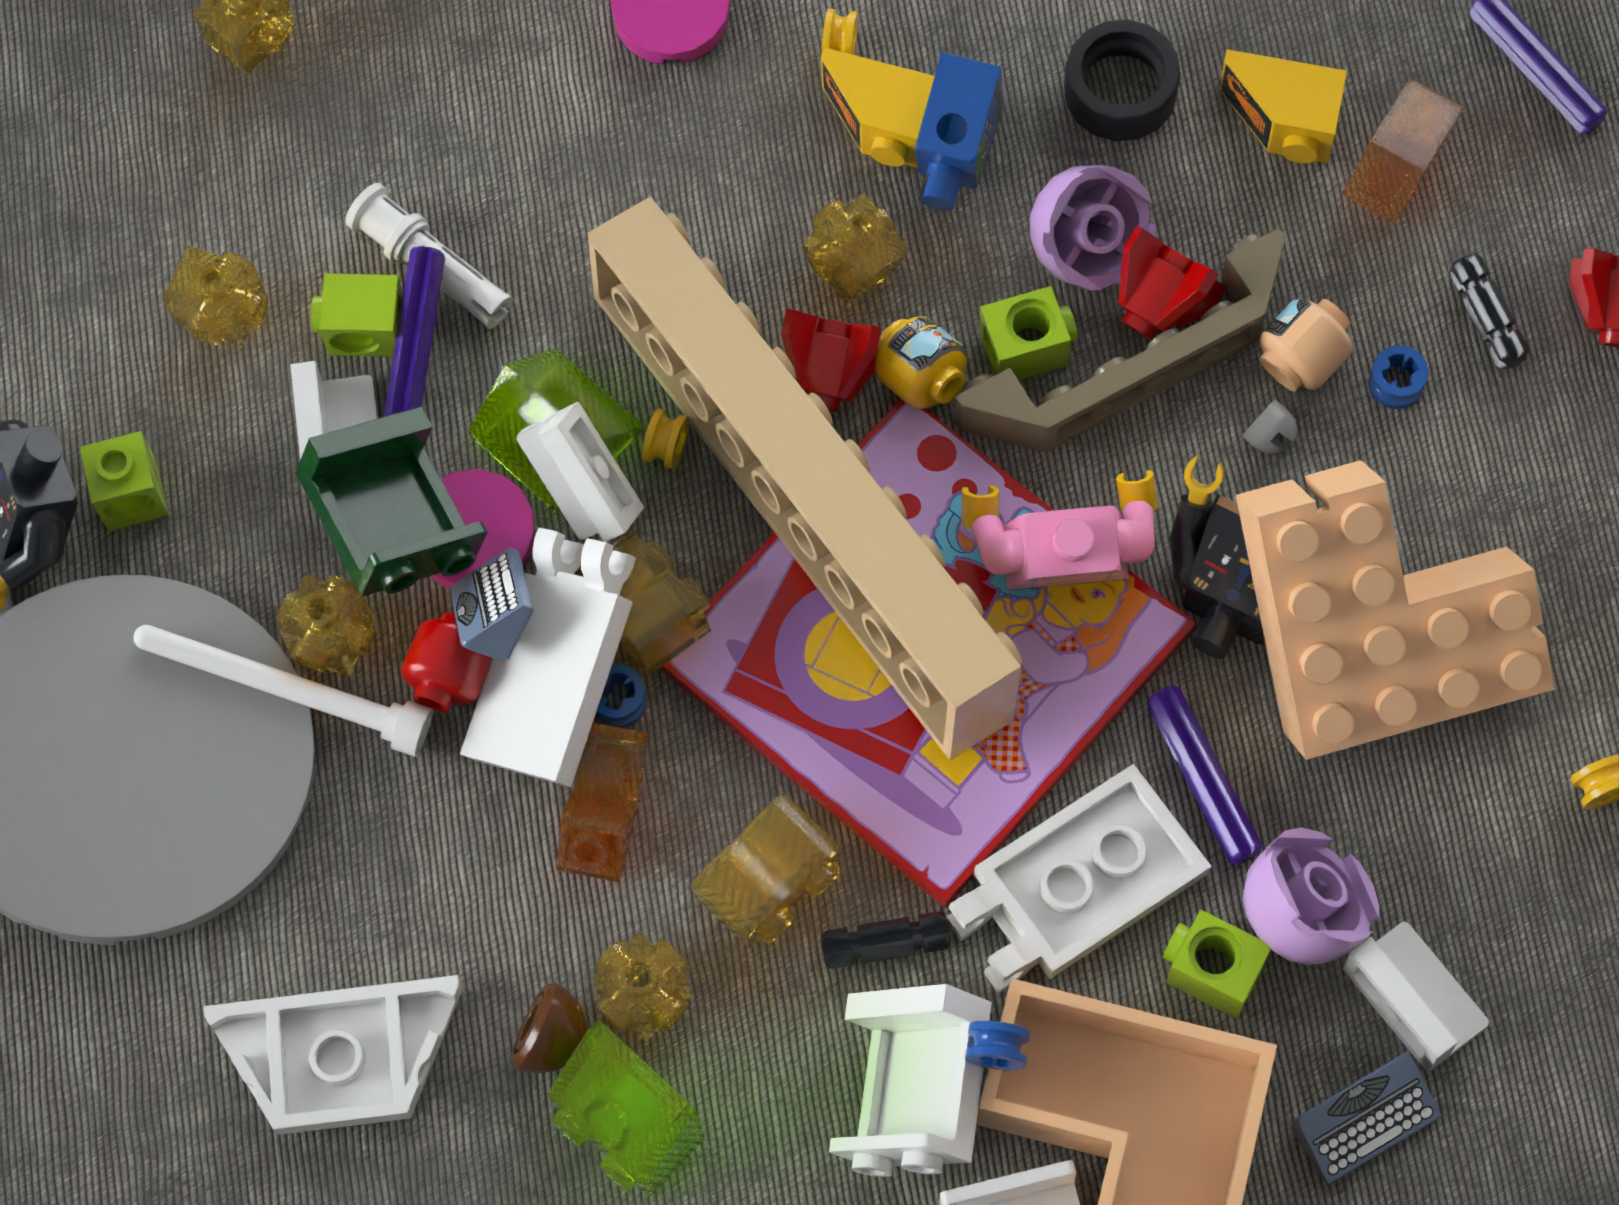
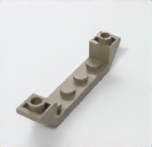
M1280 228L1262 237L1258 234H1251L1239 240L1229 249L1225 257L1221 284L1227 288L1226 291L1234 304L1230 300L1220 302L1205 312L1200 322L1181 332L1177 328H1173L1161 333L1148 344L1145 351L1127 360L1123 356L1109 360L1095 371L1093 378L1074 388L1071 385H1063L1052 390L1042 398L1039 406L1036 408L1011 368L995 376H992L990 373L979 375L962 387L960 394L955 396V423L962 432L1046 453L1252 345L1260 339L1281 260L1285 235Z

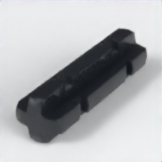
M1476 253L1459 258L1452 263L1449 276L1457 291L1465 293L1466 297L1462 301L1482 340L1491 343L1492 346L1488 348V351L1495 365L1500 369H1507L1520 364L1526 359L1529 347L1521 331L1513 330L1512 325L1516 322L1495 281L1487 280L1486 276L1490 272L1483 258Z
M938 911L918 915V921L910 922L908 916L857 925V931L848 933L847 927L826 930L821 934L820 939L824 962L828 968L834 969L853 965V959L862 958V963L915 955L914 950L917 948H923L924 953L946 950L951 942L947 917L945 913Z

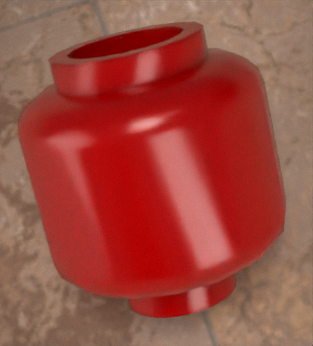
M445 612L441 614L440 618L428 619L420 624L401 667V673L406 683L415 690L413 699L416 702L433 708L434 711L446 713L449 712L451 705L467 706L475 703L482 691L493 658L463 647L460 643L455 613Z

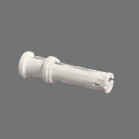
M374 183L368 186L352 203L346 215L345 224L354 232H365L384 247V255L391 262H398L399 264L408 263L410 250L415 246H426L441 250L445 256L441 290L472 313L488 329L494 328L506 317L509 311L503 308L502 305L507 308L512 307L513 298L496 287L476 269L432 236L427 220L419 213L410 215L389 198L388 189L381 183Z

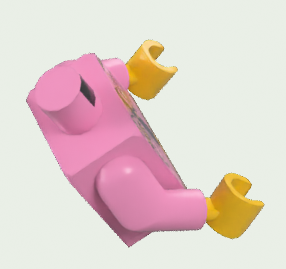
M1146 470V477L1138 481H1125L1124 473L1117 475L1116 484L1121 513L1115 506L1021 514L1004 526L999 518V488L989 485L988 495H975L969 492L968 487H963L961 524L972 529L979 554L987 570L993 574L1006 575L1007 591L1128 580L1127 563H1138L1146 560L1154 549V510L1158 507L1154 473L1151 470Z

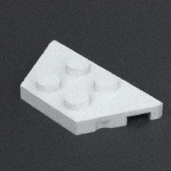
M454 975L204 1006V1017L216 1033L230 1056L232 1063L243 1081L247 1084L257 1104L277 1135L410 1119L412 1117L462 993V985L459 976Z

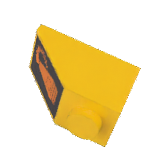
M824 47L821 56L822 88L860 151L887 166L898 167L904 164L918 168L915 147L935 76Z
M1226 49L1219 90L1268 153L1283 155L1286 159L1296 163L1329 162L1347 71Z

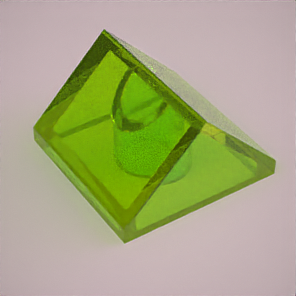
M555 348L506 363L470 426L468 433L475 442L557 514L560 508L516 439L521 430L579 401L615 459L644 431L643 424Z

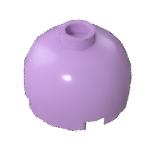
M1105 165L1071 167L1054 176L1036 197L1030 213V239L1037 259L1053 276L1079 288L1094 291L1103 290L1101 288H1106L1114 283L1120 284L1123 247L1135 227H1142L1152 235H1156V224L1149 223L1150 212L1147 203L1152 204L1149 192L1134 175Z
M1302 827L1284 831L1257 857L1248 869L1242 899L1246 916L1254 932L1272 951L1291 962L1314 965L1337 960L1350 953L1367 939L1373 932L1370 931V924L1379 917L1380 906L1374 885L1361 863L1351 853L1342 860L1334 851L1326 847L1333 840L1322 832Z

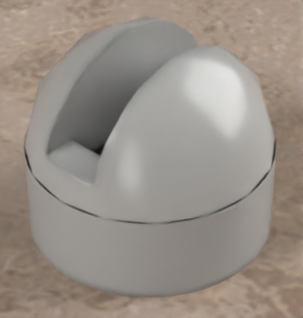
M1274 399L1244 432L1242 437L1255 449L1265 454L1275 455L1286 451V448L1275 436L1280 433L1289 440L1295 441L1297 436L1296 421L1289 410Z

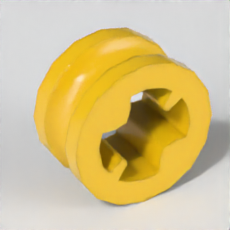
M827 9L823 29L822 53L825 47L855 55L858 11H850L847 16L842 17L836 13V9Z
M657 408L650 420L645 435L642 461L652 464L655 459H661L664 462L665 468L674 470L681 459L687 441L690 425L689 417L680 414L676 419H671L668 417L667 410Z
M1619 754L1591 763L1571 776L1570 781L1573 787L1582 788L1584 791V797H1582L1580 802L1585 810L1600 808L1619 800Z

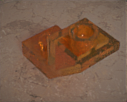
M1410 78L1369 142L1341 195L1395 224L1402 215L1428 166L1435 161L1464 107Z
M592 723L575 774L574 790L562 812L556 870L620 882L642 792L649 733Z

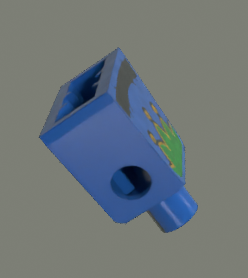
M945 52L941 53L915 147L918 173L924 176L918 197L919 201L923 204L940 210H953L960 186L970 189L978 187L1004 107L1002 71L1000 66Z

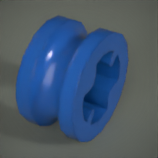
M1398 345L1384 349L1373 362L1368 381L1370 393L1377 402L1385 407L1401 409L1413 405L1423 394L1424 386L1427 382L1429 373L1427 362L1419 352L1411 347ZM1390 367H1400V375L1405 370L1410 372L1411 376L1407 387H1396L1397 380H1394L1391 385L1386 382Z
M612 664L602 694L612 693L613 685L622 683L625 684L628 695L635 691L634 698H624L621 708L618 709L610 708L608 698H604L599 702L595 717L608 727H628L637 722L645 712L647 697L644 682L639 673L630 666Z
M975 1021L969 1024L968 1035L974 1038V1045L965 1050L964 1059L967 1062L995 1070H1020L1026 1067L1027 1057L1021 1053L1020 1048L1021 1045L1029 1042L1030 1032L1028 1029L999 1021Z

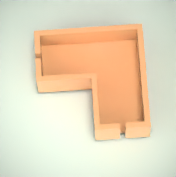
M1361 460L1305 476L1307 488L1326 505V507L1319 509L1316 507L1315 500L1292 479L1236 495L1283 733L1306 760L1555 690L1546 636L1535 627L1544 624L1535 571L1508 547L1403 575L1386 481Z
M1011 978L1000 1022L1018 1025L1028 1029L1030 1032L1029 1042L1021 1045L1020 1048L1021 1053L1027 1057L1026 1067L1020 1070H995L988 1068L978 1109L977 1125L1108 1158L1097 1205H1242L1276 1054V1044Z

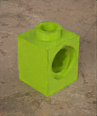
M324 273L322 296H313L311 327L313 333L321 334L329 356L393 357L403 298V289L398 275Z
M1052 286L980 306L979 335L994 376L1011 368L1019 381L1069 366L1071 342L1078 340L1077 328L1069 306L1059 307ZM1032 328L1039 330L1045 336L1036 341H1027L1020 338L1016 333L1023 329Z
M142 431L80 447L91 503L108 531L169 516L157 460Z
M1200 909L1191 928L1182 923L1178 924L1165 949L1162 958L1172 963L1166 983L1238 1019L1267 962L1271 948L1263 940ZM1205 949L1218 950L1228 958L1231 968L1221 974L1208 973L1198 965L1195 955Z

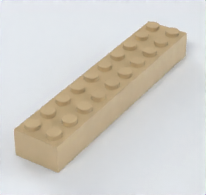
M650 196L587 232L594 299L681 412L689 417L690 423L947 758L950 761L1012 722L1014 720L1022 658L1017 647L1008 635L1001 631L996 634L982 617V606L972 589L963 582L957 585L944 569L945 562L935 542L926 534L918 536L906 521V510L897 494L888 486L881 489L869 474L867 459L859 446L851 439L845 442L832 427V417L822 399L815 393L807 395L795 380L796 373L794 367L783 350L779 347L771 349L760 336L759 324L750 308L742 301L735 304L724 290V281L716 265L708 257L700 259L689 246L688 234L678 217L671 212L665 215Z

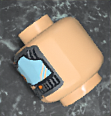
M1294 299L1261 334L1259 343L1263 355L1259 358V361L1277 382L1290 391L1295 392L1299 387L1317 390L1352 353L1353 346L1349 335L1345 331L1350 325V321L1335 304L1327 299H1322L1318 305L1310 300Z

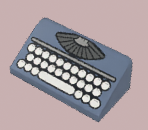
M511 547L462 577L450 589L461 645L469 650L502 662L510 658L534 611L519 551Z
M1407 1051L1303 1113L1294 1120L1290 1129L1326 1185L1329 1186L1438 1120L1441 1114L1417 1064Z

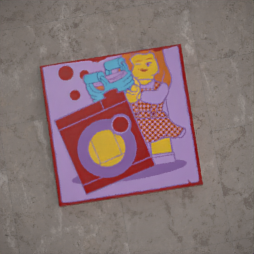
M900 399L858 443V446L869 464V474L881 489L888 486L897 494L906 510V521L917 535L926 534L935 542L945 562L944 569L957 585L963 582L975 593L982 606V617L996 634L1001 631L1008 635L1017 647L1022 658L1014 720L950 761L775 533L767 539L657 655L655 664L657 668L946 909L973 879L975 866L999 850L1195 631L1196 622L1129 569L1128 580L1007 591L1006 575L993 574L987 570L979 554L972 529L961 524L962 488L968 487L969 492L975 495H988L989 485L999 488V518L1003 526L1021 514L1055 510L926 408L915 409Z

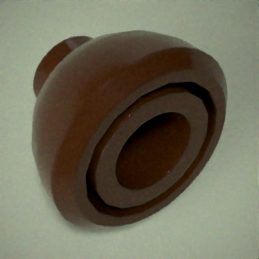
M555 982L545 985L537 994L522 1023L512 1051L513 1064L516 1069L531 1073L554 1072L568 1066L570 1063L582 1068L595 1046L598 1031L587 1027L584 1011L577 999Z

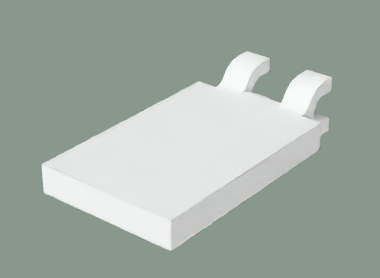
M538 527L532 548L537 572L536 575L525 573L534 611L510 658L506 659L505 662L492 659L460 755L478 762L571 787L633 604L632 601L620 596L623 583L631 574L636 557L627 553L613 551L614 546L606 542L586 538L583 545L564 540L565 535L557 531ZM581 566L583 576L574 575Z
M1132 764L976 865L973 875L981 886L949 905L952 913L947 916L950 928L960 941L976 932L992 917L1007 936L1011 944L989 956L987 962L990 966L984 970L985 976L998 994L1009 988L1011 978L1020 980L1037 964L1040 965L1049 979L1053 978L1207 876L1212 866L1140 771Z

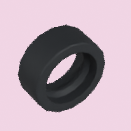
M1129 19L1104 21L1086 30L1071 47L1065 66L1064 77L1066 106L1076 122L1095 136L1113 141L1140 139L1158 130L1172 114L1178 96L1181 76L1178 54L1168 38L1149 24ZM1125 55L1140 59L1150 66L1157 75L1158 84L1152 97L1138 104L1119 106L1104 102L1090 92L1086 80L1088 70L1093 63L1106 57Z

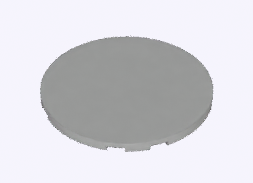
M147 575L98 576L50 588L22 601L0 615V913L21 925L24 923L35 929L57 935L61 940L85 944L115 945V942L140 940L150 937H156V939L166 938L190 930L234 906L260 884L273 870L290 846L291 837L299 825L305 806H308L314 779V730L309 707L142 650L134 642L136 629L142 625H151L297 675L290 660L278 643L258 622L232 603L200 587L173 579Z

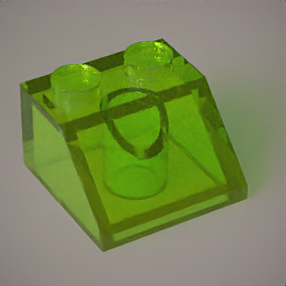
M599 1019L587 1030L547 1093L554 1109L558 1111L551 1118L554 1125L578 1147L586 1140L591 1142L606 1157L599 1164L601 1169L627 1193L636 1185L650 1198L705 1140L698 1111Z

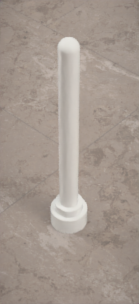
M142 625L134 633V642L142 650L381 732V739L391 742V749L417 757L426 740L433 717V708L409 700L405 705L393 702L391 707H387L151 625Z

